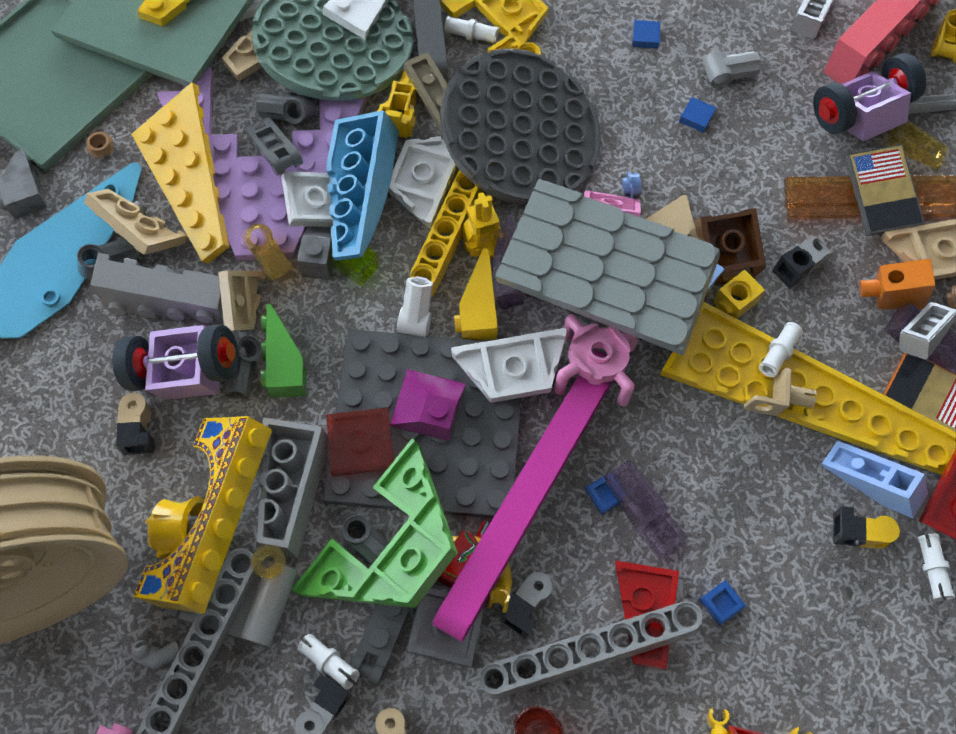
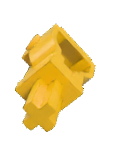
M404 70L400 81L393 80L389 100L384 104H380L377 111L384 110L399 130L398 137L408 138V136H412L416 124L414 110L416 89ZM398 109L404 110V114L402 115V112H398Z
M482 192L478 194V199L474 200V206L467 207L468 219L462 225L463 245L466 252H469L470 256H474V258L480 256L483 249L489 248L490 260L498 258L496 250L504 247L505 235L504 230L500 228V221L492 205L491 195L485 196Z

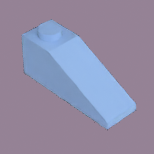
M838 440L822 463L823 467L882 506L910 518H914L928 495L925 474Z

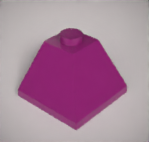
M407 369L390 427L450 441L466 384Z

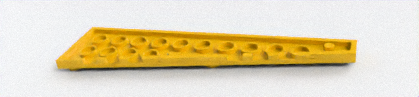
M703 302L684 356L672 352L660 375L743 405L755 395L773 399L774 377L764 375L760 371L759 365L767 356L769 345L775 338ZM794 349L790 359L784 361L778 374L785 368L791 369V385L815 389L817 395H811V397H817L812 409L789 404V407L776 417L939 475L943 474L956 449L955 431ZM757 404L758 406L763 407L771 406L768 404Z

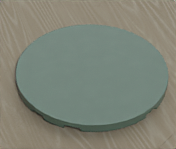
M264 0L257 9L253 18L252 43L260 65L278 83L307 97L344 101L371 96L389 87L393 80L396 81L404 71V62L410 60L412 56L413 31L408 17L400 10V6L395 0H389L386 7L382 8L375 25H372L366 40L323 15V6L329 0Z

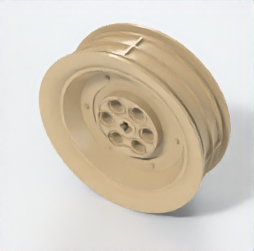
M51 456L0 457V645L54 625L80 612L112 590L126 573L128 567L127 555L111 535V521L104 512L107 494L105 482L95 469L86 464Z

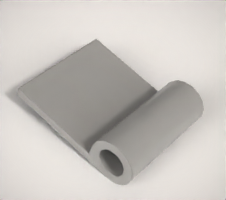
M230 550L227 551V554H226L225 559L227 558V556L229 555V553L232 552V551H230ZM246 557L238 559L234 566L235 572H246L250 568V559ZM258 560V574L227 634L271 647L297 570L276 562ZM227 587L220 592L219 600L222 604H228L234 599V588ZM181 611L179 619L193 623L198 613ZM216 617L208 619L204 624V627L216 631L220 626L219 620Z

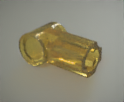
M254 224L244 231L242 236L244 246L252 252L271 282L293 268L274 240L271 229L268 226ZM253 230H259L263 233L264 242L261 246H257L251 241L250 235Z

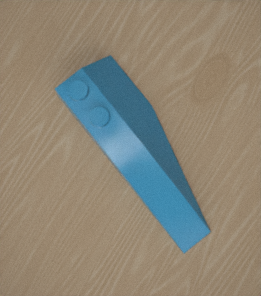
M384 110L337 119L334 122L326 171L330 177L328 193L331 196L332 205L329 206L330 216L333 218L331 238L333 258L336 261L363 256L383 211L392 177L399 130Z

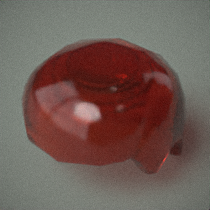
M538 705L524 708L513 720L514 734H564L563 724L556 714Z

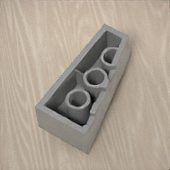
M98 253L90 286L110 313L115 315H125L126 312L137 313L146 318L161 315L178 321L184 320V318H193L203 323H212L214 320L223 321L219 276L184 270L182 274H177L175 270L165 265L156 264L151 269L138 265L137 260L125 258L124 263L110 261L108 254Z
M263 417V425L272 429V433L263 454L262 473H260L261 501H259L257 543L267 553L298 558L331 440L323 427Z

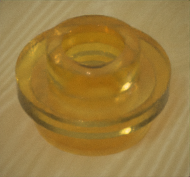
M262 546L252 556V568L261 578H275L285 567V556L276 546ZM267 557H272L275 560V564L271 568H266L262 565L263 560Z

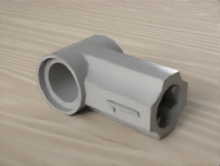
M716 51L704 58L703 66L710 85L713 88H719L728 85L733 79L759 75L761 59L758 52L754 51L728 56L722 51Z

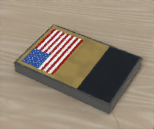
M903 144L851 153L845 157L866 237L883 234L885 231L925 224Z

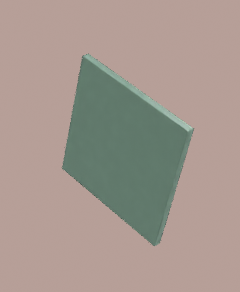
M25 0L0 21V139L16 151L24 149L32 164L44 173L154 75L54 37L51 29L74 0Z
M74 0L51 29L54 37L188 86L191 82L197 84L253 0H191L187 3V8L163 27L139 18L137 10L144 0Z

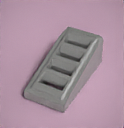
M804 0L795 16L791 31L810 39H815L834 0H813L815 2Z
M929 302L900 332V351L926 360L934 352L956 320V309Z

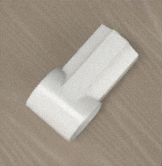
M417 276L407 279L403 307H401L397 321V333L424 338L428 336L432 315L429 312L433 282L427 278Z

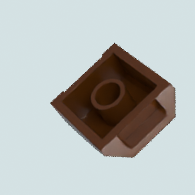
M756 208L718 216H703L694 220L698 239L708 242L720 250L717 264L723 267L724 271L716 281L718 284H727L743 270H746L755 278L766 268Z

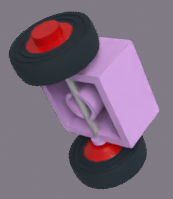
M908 53L895 55L884 63L881 75L872 71L843 84L832 82L820 87L815 92L813 98L815 116L821 127L828 133L839 134L848 131L862 141L871 139L908 121L910 103L918 100L925 92V71L921 63L913 55Z
M198 325L150 332L149 342L141 336L125 337L116 343L112 354L114 375L122 388L128 391L146 390L164 400L219 394L220 381L233 378L239 365V350L236 338L225 325H212L208 327Z

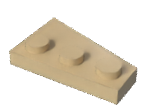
M252 30L247 36H241L222 57L223 64L238 82L263 68L253 49Z
M110 189L86 194L84 203L143 255L183 245L188 237L186 233L181 230L174 233L164 227L165 221L158 217L150 218L141 214L139 206Z

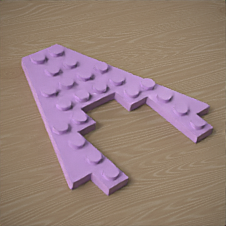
M208 67L196 85L199 86V106L203 108L205 118L202 121L204 131L208 134L215 169V175H213L214 184L219 189L220 214L224 215L229 245L237 260L295 257L301 244L302 235L309 226H289L281 178L282 174L276 176L272 167L263 156L239 157V138L237 134L211 135L213 72L211 67ZM181 91L157 92L162 107ZM369 96L344 101L319 99L320 129L292 131V144L298 150L303 164L296 168L291 166L285 169V171L327 173L326 163L335 120L361 115Z

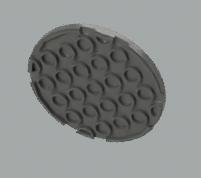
M519 49L491 50L490 53L475 56L463 64L452 77L444 92L440 108V126L451 158L472 183L500 200L518 205H527L538 179L576 191L586 181L596 165L600 151L601 134L595 108L593 105H590L584 94L585 90L571 74L567 75L556 67L554 61L539 54Z

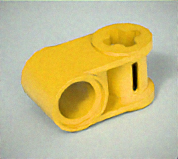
M956 9L950 10L937 29L930 57L941 56L952 59V63H956Z

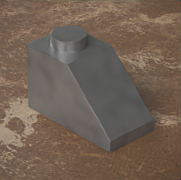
M24 149L17 150L0 177V207L3 211L8 210L14 219L48 208L31 160Z
M309 226L302 235L297 260L301 276L330 280L334 261L331 227Z

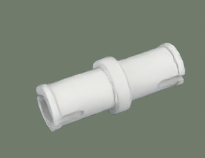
M448 16L445 21L444 32L446 34L463 36L469 41L477 39L491 42L492 44L497 43L499 37L498 26L494 27L477 23L475 19L467 21Z
M788 322L785 324L779 337L771 342L767 356L759 365V369L764 375L775 377L784 361L790 359L794 353V345L803 334V330L798 324Z
M928 534L931 547L928 538L926 539V535L919 536L918 542L920 543L925 562L922 568L923 572L928 574L933 601H944L941 587L947 600L955 598L948 575L950 565L944 559L939 534Z
M308 634L304 637L309 642V645L312 646L311 648L300 641L298 651L315 663L317 670L321 674H328L346 690L350 689L353 684L345 675H348L357 682L360 674L359 671L341 659L340 653L336 649L328 648L313 634Z

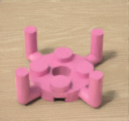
M574 314L568 315L564 328L567 331L565 340H572L568 351L570 364L558 371L553 388L554 392L558 395L564 394L569 378L577 373L593 385H600L603 382L615 380L621 387L617 403L620 406H627L635 385L625 374V370L630 360V352L635 350L639 338L625 332H620L610 326L608 329L598 327L599 324L584 326ZM595 348L603 349L606 351L607 356L599 358L592 353V350Z

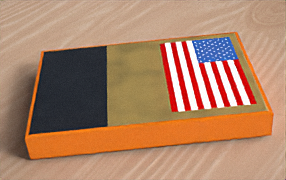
M904 353L883 395L956 432V374L928 359L925 360Z

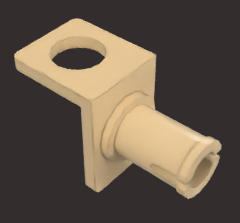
M785 368L774 377L773 399L755 395L744 404V409L772 416L779 415L789 407V404L812 409L817 397H811V395L816 396L817 392L815 389L791 385V369ZM757 404H768L771 406L763 407L758 406Z

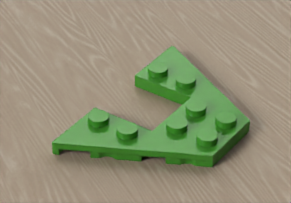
M413 438L373 486V489L410 516L379 557L368 569L338 542L331 539L291 591L301 597L415 608L456 556L457 550L420 444Z

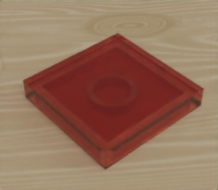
M388 407L326 414L332 477L384 471L393 463Z

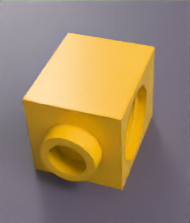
M743 270L719 289L714 303L717 309L738 319L760 301L765 289L746 270ZM732 295L739 296L742 301L734 299Z

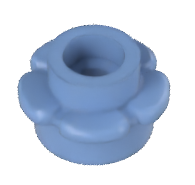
M627 172L626 178L621 179L624 195L630 194V198L634 199V196L642 195L639 173L630 174Z

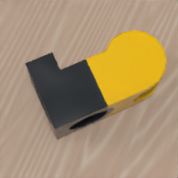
M841 506L833 513V544L881 549L894 542L900 533L896 520L886 515L879 516L876 519L854 516L853 507Z

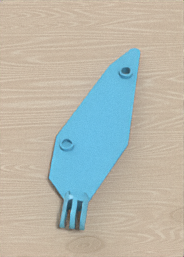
M136 162L129 164L88 193L110 189L133 203L142 172L141 165ZM86 194L18 239L0 264V339L22 338L69 305L85 281V278L80 275L78 270V250L86 244L98 246L106 244L114 234V229L84 203ZM89 259L84 263L94 265L96 260Z

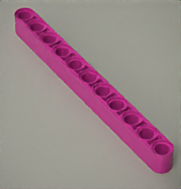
M594 349L592 352L599 358L607 356V354L597 349ZM578 375L433 620V626L461 642L464 641L613 381L593 385L587 379Z

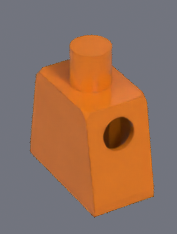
M931 259L880 266L875 279L859 281L860 297H876L878 309L923 310L935 287Z

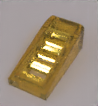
M909 120L891 129L883 144L885 147L903 144L906 157L934 169L940 167L948 149V146ZM931 149L935 150L933 156L929 154Z

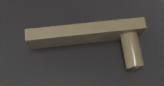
M427 52L404 62V70L416 89V96L422 99L441 131L440 108L448 84Z

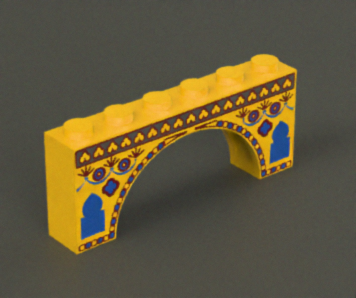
M249 416L203 419L193 447L206 453L210 465V480L203 507L194 526L179 547L161 562L154 565H145L133 597L160 608L205 614L272 429Z

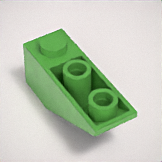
M267 304L266 315L261 317L262 332L266 333V342L261 343L262 360H266V370H261V386L266 388L270 398L306 396V366L303 357L273 306Z

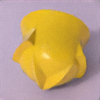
M195 496L182 503L163 499L156 504L151 516L145 523L148 532V545L157 551V558H167L187 537L189 525L188 516L192 517L200 514L205 501L204 498Z

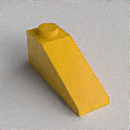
M489 248L482 250L460 300L459 315H454L455 333L461 332L462 339L497 340L498 326Z

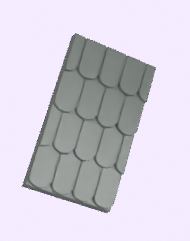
M538 179L495 277L497 282L522 291L527 297L542 299L684 356L718 263L720 250L708 242L675 232L673 228L625 213L618 207L585 197L580 192Z

